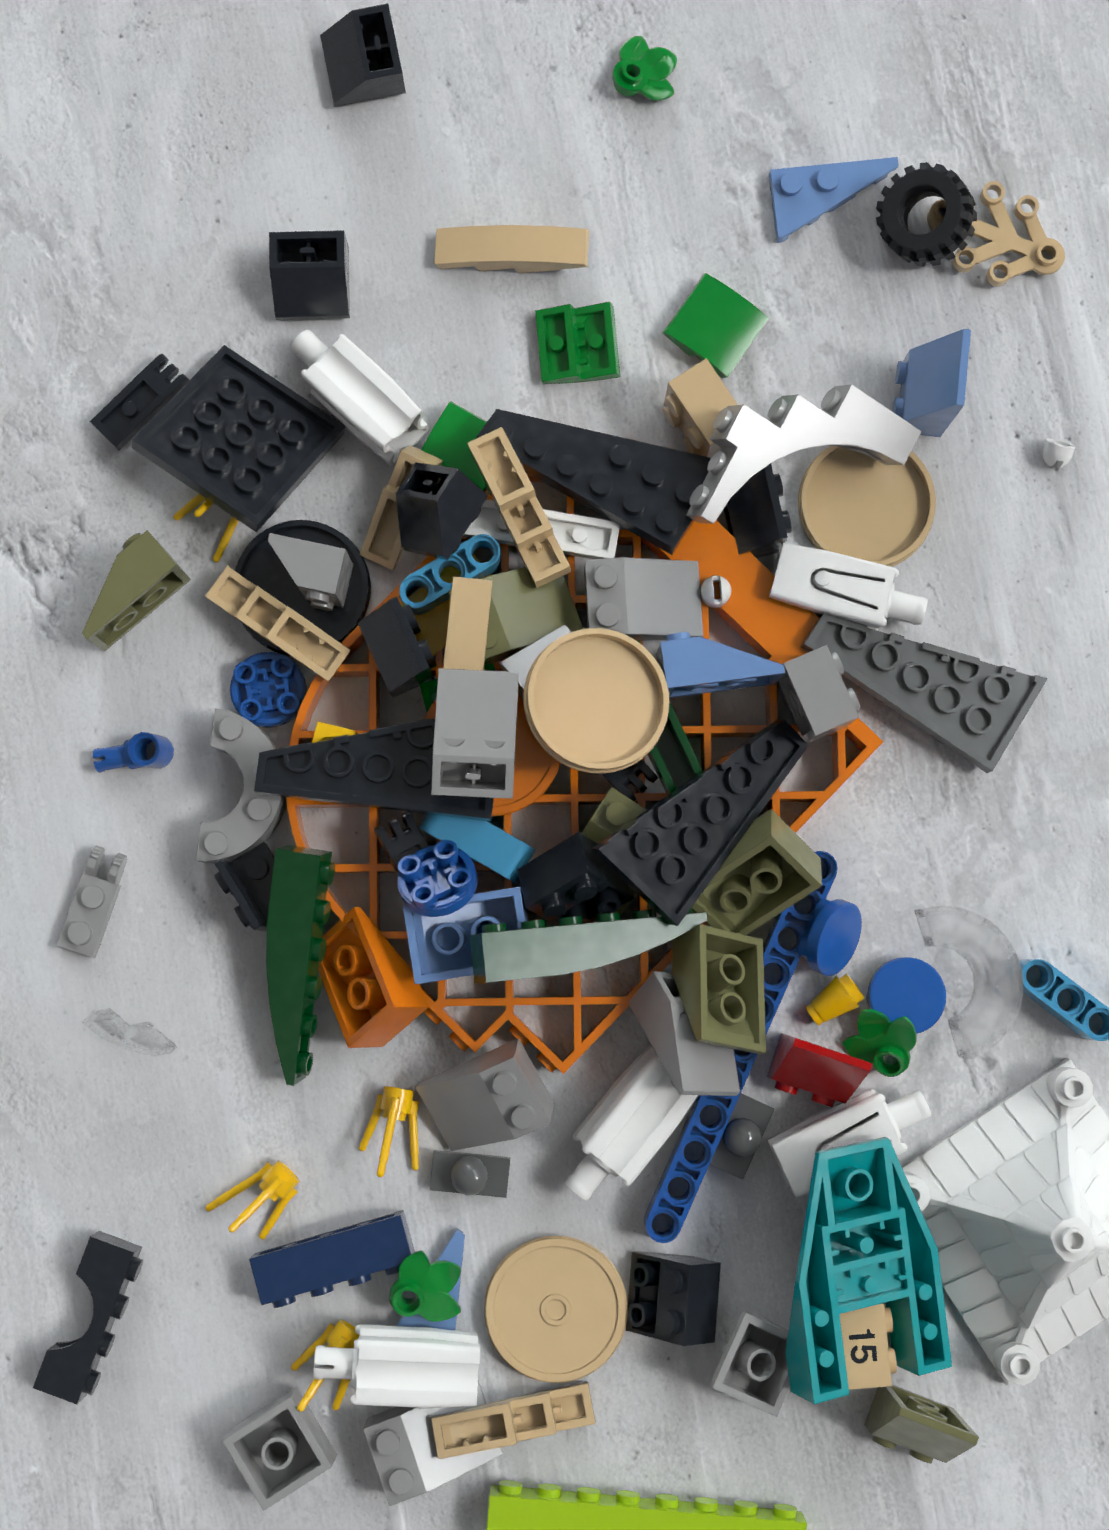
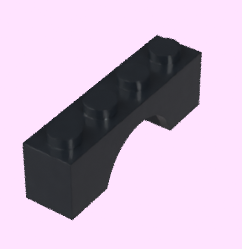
M98 1231L90 1236L76 1275L86 1284L93 1299L94 1308L91 1324L82 1337L72 1341L57 1342L46 1351L33 1386L34 1389L76 1405L87 1394L93 1395L101 1377V1372L96 1371L101 1356L105 1358L108 1356L115 1339V1334L110 1333L115 1318L118 1320L122 1318L129 1302V1297L124 1295L129 1281H136L143 1265V1259L138 1258L142 1246L102 1231Z

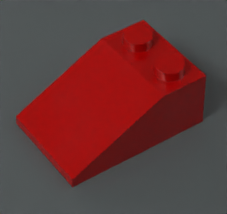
M781 1033L767 1077L776 1081L774 1088L796 1095L799 1088L813 1093L812 1101L833 1107L835 1101L847 1103L870 1072L873 1063Z

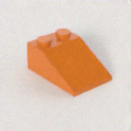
M353 907L343 917V922L339 920L322 936V939L326 940V953L323 961L319 962L318 971L348 1048L385 1046L429 1007L420 984H415L412 969L360 907ZM355 923L354 930L361 940L346 926L347 924Z

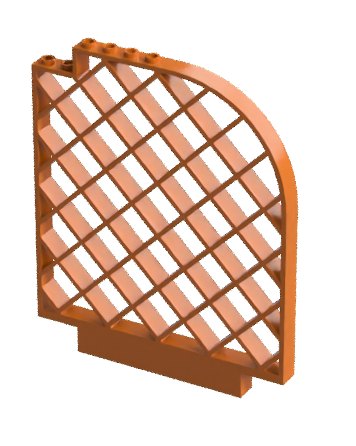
M526 473L530 482H542ZM489 494L486 500L493 501L491 495ZM566 495V513L574 514V499ZM717 520L714 524L697 523L694 521L673 555L628 530H619L617 545H632V558H641V542H643L659 559L698 561L700 589L707 578L711 576L724 577L731 585V596L725 605L711 608L764 659L782 665L787 661L809 653L800 646L819 617L812 611L769 598L775 576L750 552L739 555L735 537ZM462 537L461 544L470 538ZM498 543L501 546V573L509 571V546L512 545ZM567 555V561L571 568V572L567 574L569 592L576 610L587 609L586 595H575V556ZM427 556L410 574L437 558ZM713 582L714 599H721L719 582ZM401 583L373 611L395 597L402 604L399 594ZM416 586V587L411 588V589L409 590L408 594H407V598H409V596H410L419 586ZM701 599L703 638L709 639V609ZM358 625L341 643L351 651L333 677H369V730L380 728V677L382 675L370 649L369 664H344L365 641ZM445 647L435 655L437 667L430 669L433 676H436V679H438V669L444 666ZM501 662L494 663L496 671H504L500 665ZM318 674L313 679L300 705L292 729L289 746L312 742L315 731L307 730L313 712L324 690L330 683V681H326ZM777 683L765 686L766 725L711 726L710 693L700 694V726H682L687 738H701L702 771L712 765L711 737H753L765 727L778 720ZM859 718L847 727L826 735L832 736L833 780L822 791L779 792L778 788L768 801V810L772 809L779 817L780 802H811L789 825L795 833L883 743ZM790 725L800 735L797 726ZM355 730L358 734L369 732V730ZM845 736L860 750L847 766ZM570 768V794L542 795L530 805H570L572 836L579 832L578 805L601 804L606 794H578V770ZM641 773L638 778L645 784V776ZM637 789L636 793H633L636 798L634 802L645 808V804H656L667 796L666 793L643 792L641 794ZM286 797L291 830L296 846L309 848L304 832L300 808L366 807ZM369 807V864H335V874L369 873L370 920L386 939H408L407 931H381L380 873H396L392 864H380V842L374 832V828L380 826V808ZM512 813L504 815V831L512 835ZM474 863L476 872H494L481 863ZM504 877V889L513 888V882ZM328 887L326 900L330 901L331 909L343 922V917L348 912L338 902ZM638 894V911L647 910V902ZM706 921L701 923L702 925H708ZM355 923L347 924L346 926L361 940L354 930ZM672 947L649 971L648 951L639 954V981L625 996H581V971L573 973V996L514 997V980L505 981L506 997L447 998L446 979L438 981L437 1000L420 985L429 1006L424 1013L437 1025L443 1021L453 1031L449 1035L450 1039L461 1050L466 1052L471 1048L475 1053L509 1020L513 1024L509 1031L517 1039L519 1038L524 1046L530 1041L540 1051L536 1058L551 1073L558 1068L564 1074L630 1006L628 1002L653 971L662 972L672 962ZM616 1004L582 1039L581 1005ZM514 1005H573L574 1049L562 1060L514 1013ZM446 1006H506V1010L477 1040L444 1008Z

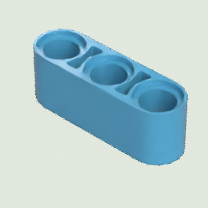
M487 534L473 536L460 544L457 551L448 560L437 558L408 575L402 581L399 589L403 606L409 604L413 614L422 615L449 600L448 590L452 589V583L444 582L440 578V573L444 568H457L461 572L460 577L481 579L492 574L500 564V547L498 542ZM486 547L493 552L494 556L489 562L479 563L472 556L474 551L478 548ZM416 586H421L428 591L426 599L419 603H414L407 598L409 590Z
M427 814L419 827L440 841L451 840L455 842L457 848L467 853L470 858L516 884L519 880L517 869L527 864L535 852V849L485 820Z
M1025 959L1019 961L1014 966L1012 980L1022 993L1079 1036L1095 1041L1109 1040V1008L1045 960ZM1031 966H1036L1041 973V980L1034 987L1030 986L1026 979L1027 970ZM1064 989L1072 997L1071 1005L1066 1010H1062L1057 1002L1059 993ZM1094 1013H1098L1102 1018L1103 1024L1101 1030L1094 1034L1089 1028V1019Z

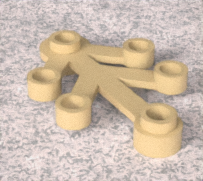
M997 181L988 182L980 193V200L988 207L996 227L978 219L972 222V226L975 229L974 236L990 243L974 249L971 247H965L963 251L958 249L955 254L956 257L952 261L954 268L959 272L965 273L970 271L976 264L1013 251L1024 257L1009 264L1005 261L994 262L987 271V280L991 285L996 287L1003 286L1008 279L1031 270L1040 275H1051L1057 272L1064 263L1065 251L1058 241L1046 237L1036 214L1039 209L1038 200L1031 195H1025L1018 200L1014 207V214L1019 220L1023 221L1030 238L1029 241L1017 235L1002 200L1005 195L1003 185ZM994 190L998 194V198H990L986 191ZM944 199L934 202L927 214V223L932 230L936 229L944 219L939 214V209H946ZM1021 204H1028L1032 208V212H1024L1021 209ZM1046 250L1050 252L1053 259L1047 260L1043 258L1041 251ZM959 256H968L971 260V263H961L959 260ZM993 270H1002L1005 278L995 277Z

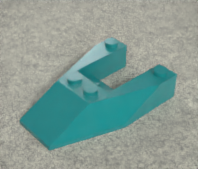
M887 1137L815 1152L786 1345L790 1392L812 1404L850 1395L840 1314L886 1303V1308L889 1307L892 1314L893 1332H889L891 1348L895 1351L898 1367L918 1376L952 1367L938 1248L891 1141Z

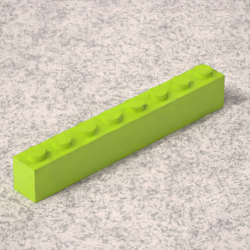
M514 1480L499 1481L498 1485L491 1484L487 1530L807 1529V1522L802 1511H797L795 1506L789 1504H775L773 1509L758 1508V1504L751 1501L738 1500L734 1502V1505L718 1504V1500L709 1497H697L695 1502L679 1501V1497L676 1495L657 1494L654 1499L640 1497L639 1493L630 1490L617 1491L616 1495L600 1494L601 1491L593 1487H579L577 1492L562 1491L561 1486L549 1483L539 1484L538 1488L522 1487V1483Z

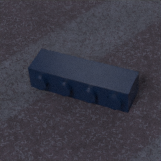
M402 1210L255 1253L249 1261L261 1305L272 1303L274 1308H279L296 1302L295 1296L310 1292L311 1297H317L332 1292L334 1290L333 1285L348 1281L349 1286L365 1283L372 1279L371 1273L382 1270L386 1271V1275L399 1273V1266L402 1261L414 1253L415 1250L405 1213Z

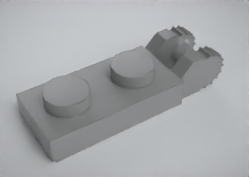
M97 845L91 851L85 873L81 875L56 945L92 958H96L121 889L119 883L127 863V855L117 853L111 863L108 881L98 878L97 875L104 860L105 849Z

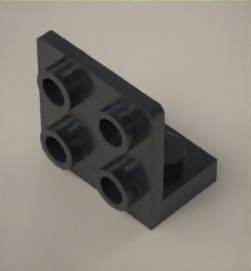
M263 842L232 862L223 859L215 862L219 872L214 874L225 894L231 893L239 904L234 910L242 924L246 928L250 926L258 931H267L274 855L267 843Z

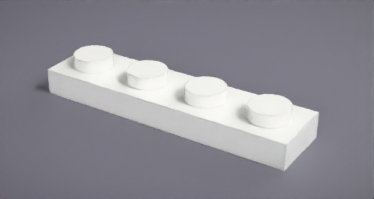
M485 500L481 507L480 515L470 524L463 537L472 538L479 534H487L492 536L498 543L515 546L494 501ZM543 509L553 528V534L565 555L588 559L615 557L620 525L609 520Z

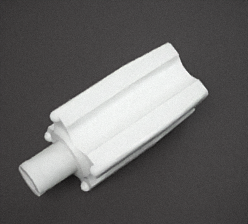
M310 330L301 332L294 339L291 350L309 367L301 371V376L304 382L312 388L310 391L312 397L340 423L345 425L346 429L390 466L397 462L401 450L409 445L414 446L428 432L429 427L422 419L424 416L423 411L388 374L344 334L338 335L337 341L331 348L327 347Z
M783 543L781 550L777 553L773 570L775 577L772 589H770L769 598L812 611L818 617L826 613L867 625L868 628L877 631L880 627H884L887 624V617L919 626L923 621L928 599L894 590L895 582H893V579L899 575L897 568L831 551Z
M650 1045L618 1077L573 1133L575 1141L581 1140L582 1150L586 1156L566 1178L564 1183L585 1201L591 1198L592 1194L609 1173L615 1177L620 1175L623 1178V1184L630 1186L673 1133L698 1096L679 1095L677 1089L672 1085L671 1078L661 1060Z
M869 1089L851 1097L846 1104L840 1102L833 1107L803 1119L768 1138L767 1142L790 1192L797 1198L809 1193L815 1152L887 1137L890 1139L898 1156L908 1149L905 1143L900 1142V1130L928 1119L932 1115L920 1090L886 1104L883 1094H877L874 1089Z
M360 1324L355 1327V1332L359 1334V1338L354 1340V1348L325 1347L322 1345L315 1348L313 1378L351 1379V1388L356 1393L351 1396L350 1401L354 1405L418 1407L425 1410L437 1407L477 1405L480 1363L478 1333L428 1327Z

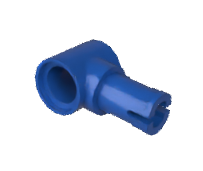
M140 732L134 735L131 739L125 740L123 745L93 750V758L101 759L94 762L95 769L99 773L122 767H129L131 770L143 767L161 769L166 767L174 756V748L168 738L148 732ZM151 742H154L156 752L149 760L146 756V748Z

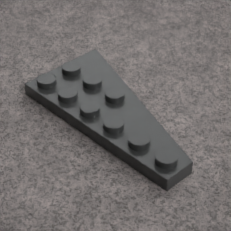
M826 613L819 616L800 647L811 652L827 645L830 653L836 652L844 668V674H842L844 677L986 773L994 770L1048 679L1038 675L1030 676L1020 673L1016 669L1004 665L996 666L980 661V658L923 642L921 644L904 639L905 636L892 632L887 634L870 629L867 625Z

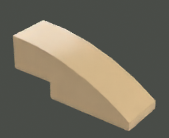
M411 445L400 451L390 482L383 488L360 551L361 556L390 570L395 569L404 552L400 540L396 492L415 462L442 466L444 460Z

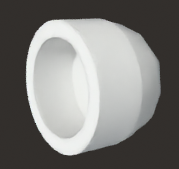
M1047 438L1043 448L1044 462L1050 467L1055 464L1056 468H1062L1069 464L1076 446L1063 440Z
M721 576L707 578L700 589L702 601L707 606L713 608L725 605L731 596L730 583ZM713 582H719L721 599H714Z

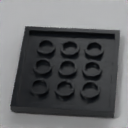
M223 345L132 439V449L257 533L345 433L346 426Z

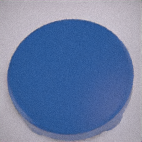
M275 652L257 653L237 664L230 684V696L237 712L254 725L264 728L279 727L293 720L297 716L300 705L307 693L306 680L300 668L289 657Z
M442 840L434 846L423 848L413 855L403 857L398 863L397 885L401 898L411 911L427 917L449 915L465 906L475 893L478 880L474 863L469 855L457 848L456 843L451 840Z
M822 899L815 907V920L812 923L809 934L802 937L798 951L801 956L807 958L808 965L813 971L825 976H833L839 973L852 958L860 939L862 918L859 908L853 903L843 899L833 901Z
M901 957L884 963L876 970L868 986L866 1001L870 1009L883 1013L889 1018L890 1022L899 1017L906 1016L913 1023L916 1034L931 1028L941 1017L946 1004V989L941 976L931 965L920 959Z

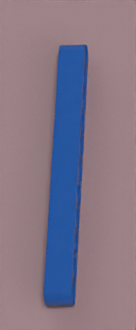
M815 852L826 864L827 872L824 878H822V886L808 895L812 903L810 911L805 915L799 914L792 905L776 915L763 944L764 967L768 963H775L781 969V978L777 983L769 985L764 981L766 1035L801 957L798 951L799 943L804 935L809 934L812 923L815 920V907L820 900L827 898L837 875V862L828 852ZM783 928H790L796 934V944L789 950L782 948L778 943V934ZM746 1052L742 1055H737L734 1053L740 1093L737 1096L698 1095L695 1099L645 1212V1228L650 1238L654 1241L668 1243L676 1239L680 1233L758 1054ZM706 1105H715L719 1109V1119L713 1125H704L700 1122V1111ZM691 1141H699L704 1146L703 1155L695 1161L687 1160L683 1153L684 1147ZM675 1177H683L688 1180V1190L682 1196L676 1197L668 1193V1184ZM660 1213L669 1214L673 1219L672 1226L665 1232H658L651 1225L653 1218Z

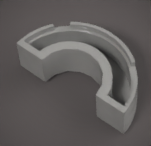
M215 708L210 746L217 751L229 754L236 760L243 774V791L239 803L228 815L216 821L200 822L196 861L202 863H215L220 859L233 861L251 851L265 840H268L279 825L287 805L286 797L256 794L254 792L259 752L277 749L272 740L246 718L227 710Z

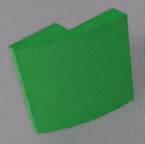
M705 273L662 334L688 356L695 355L701 361L707 358L716 373L721 378H726L731 374L769 317L736 291Z
M611 302L574 308L571 304L535 310L543 384L579 383L621 377L614 306Z
M450 401L421 450L444 460L442 463L444 467L458 468L483 492L486 491L487 486L467 443L476 439L487 421Z

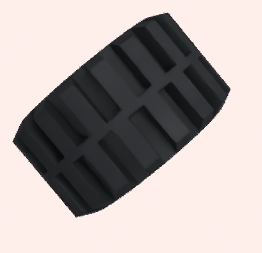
M928 162L920 163V169L917 170L910 165L904 168L906 175L900 177L896 173L891 178L894 182L891 188L884 186L881 191L885 198L884 201H877L876 210L880 213V216L876 217V223L881 229L880 235L882 239L903 260L908 263L912 261L917 266L924 267L927 262L932 266L941 265L940 259L946 258L950 261L956 257L953 252L957 248L963 251L968 245L964 240L967 236L972 237L975 231L972 222L977 221V212L973 207L976 203L974 197L969 192L970 190L959 176L952 170L948 171L944 165L936 163L935 167H931ZM936 196L943 198L946 202V213L941 224L926 234L911 233L908 230V216L913 206L926 197Z

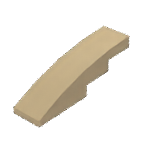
M532 225L437 228L434 264L440 269L474 266L479 271L514 268L518 273L588 267L589 230L585 228Z
M500 427L468 442L469 450L536 588L570 573V565L553 534V528L536 497L535 489L503 428Z
M229 566L224 569L205 596L328 682L351 651Z
M453 577L443 668L484 670L492 580Z
M588 1382L508 1398L431 1418L438 1459L516 1445L518 1441L554 1435L557 1431L596 1423Z

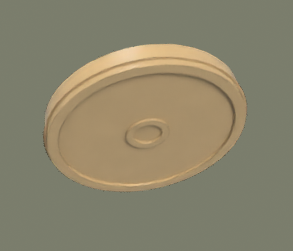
M830 446L812 461L802 478L798 494L800 521L805 534L816 549L831 551L890 567L909 558L923 544L931 529L936 508L935 489L931 476L923 462L912 451L904 465H884L863 453Z
M581 629L553 641L533 662L524 686L525 715L538 743L550 756L560 763L587 773L616 772L639 762L658 742L669 713L668 686L656 659L643 645L633 638L610 629Z
M546 1236L520 1245L501 1261L494 1271L486 1290L484 1318L486 1329L494 1348L502 1359L517 1372L542 1382H570L583 1378L599 1369L617 1349L627 1323V1296L622 1279L616 1268L598 1249L584 1241L571 1237Z

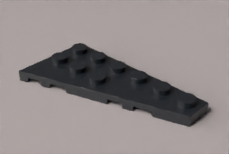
M500 409L495 410L476 437L477 439L502 427L526 473L673 555L694 523L693 519L686 516L691 507L689 504L690 497L694 490L703 484L709 473L707 467L711 459L706 456Z
M776 720L591 849L670 925L678 926L809 745L786 720Z

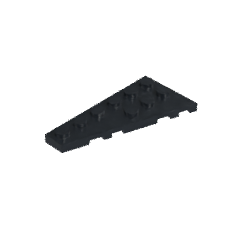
M430 718L369 730V732L351 736L333 737L331 740L311 744L303 743L259 752L254 788L256 794L486 821H491L494 798L431 795L435 719Z

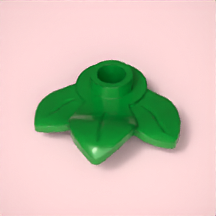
M634 36L623 43L619 50L620 61L615 65L612 72L615 89L620 94L629 97L640 93L652 101H662L672 97L674 89L666 78L676 67V55L662 47L649 49L642 36Z
M861 1010L857 1020L859 1035H853L844 1039L843 1045L850 1056L873 1063L875 1069L884 1076L895 1077L900 1075L908 1068L911 1060L909 1051L913 1049L917 1042V1034L913 1023L906 1016L899 1017L890 1022L886 1015L877 1010Z
M422 1250L410 1254L399 1266V1279L391 1286L389 1301L392 1308L402 1316L410 1317L419 1314L431 1322H440L455 1317L461 1312V1307L449 1292L458 1282L461 1267L446 1260L435 1261L429 1264V1260ZM404 1291H412L416 1296L406 1298L402 1293Z

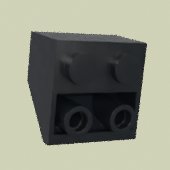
M388 3L352 10L320 35L334 107L406 93Z
M344 230L269 232V270L276 320L350 318L349 246Z
M415 462L396 492L401 547L408 552L448 560L459 548L461 539L470 524L480 515L481 507L488 495L458 468Z
M771 463L750 477L730 498L723 509L728 532L735 537L739 555L750 552L754 557L759 558L777 554L781 550L782 544L787 541V533L792 532L789 513L787 510L782 511L779 497L783 496L781 477L779 474H773Z
M397 597L392 598L358 622L392 698L420 686L421 683L434 680L430 669L437 667L426 640L418 642L415 634L420 633L421 630L409 604L402 607Z
M580 832L575 833L517 869L526 909L559 926L558 918L582 916L583 924L593 923L596 921L595 915L609 914L617 911L620 906L634 899V895L629 885L591 849L598 843Z
M632 1252L626 1331L681 1346L715 1343L721 1263L686 1255Z

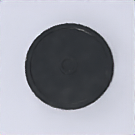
M291 520L264 530L247 545L235 568V571L296 611L340 643L358 626V622L364 619L369 606L371 595L370 575L363 556L360 555L359 549L344 534L320 522ZM269 533L346 549L353 563L344 608L333 606V611H325L310 606L311 601L305 599L268 542ZM243 624L248 633L260 644L274 652L290 656Z

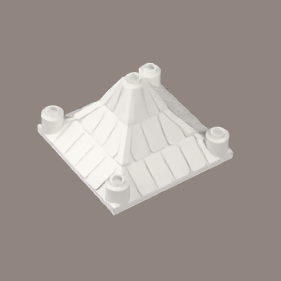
M1067 1058L902 1166L938 1248L942 1287L1003 1383L1007 1386L1011 1383L1015 1385L1031 1383L1037 1377L1040 1363L1051 1354L1053 1355L1109 1317V1119L1092 1094L1093 1084L1090 1077L1085 1072L1077 1069L1071 1059Z

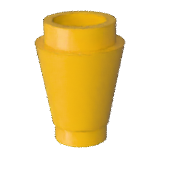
M846 973L840 978L836 975L805 1008L815 1023L820 1026L824 1022L858 1008V1003L865 999V997Z

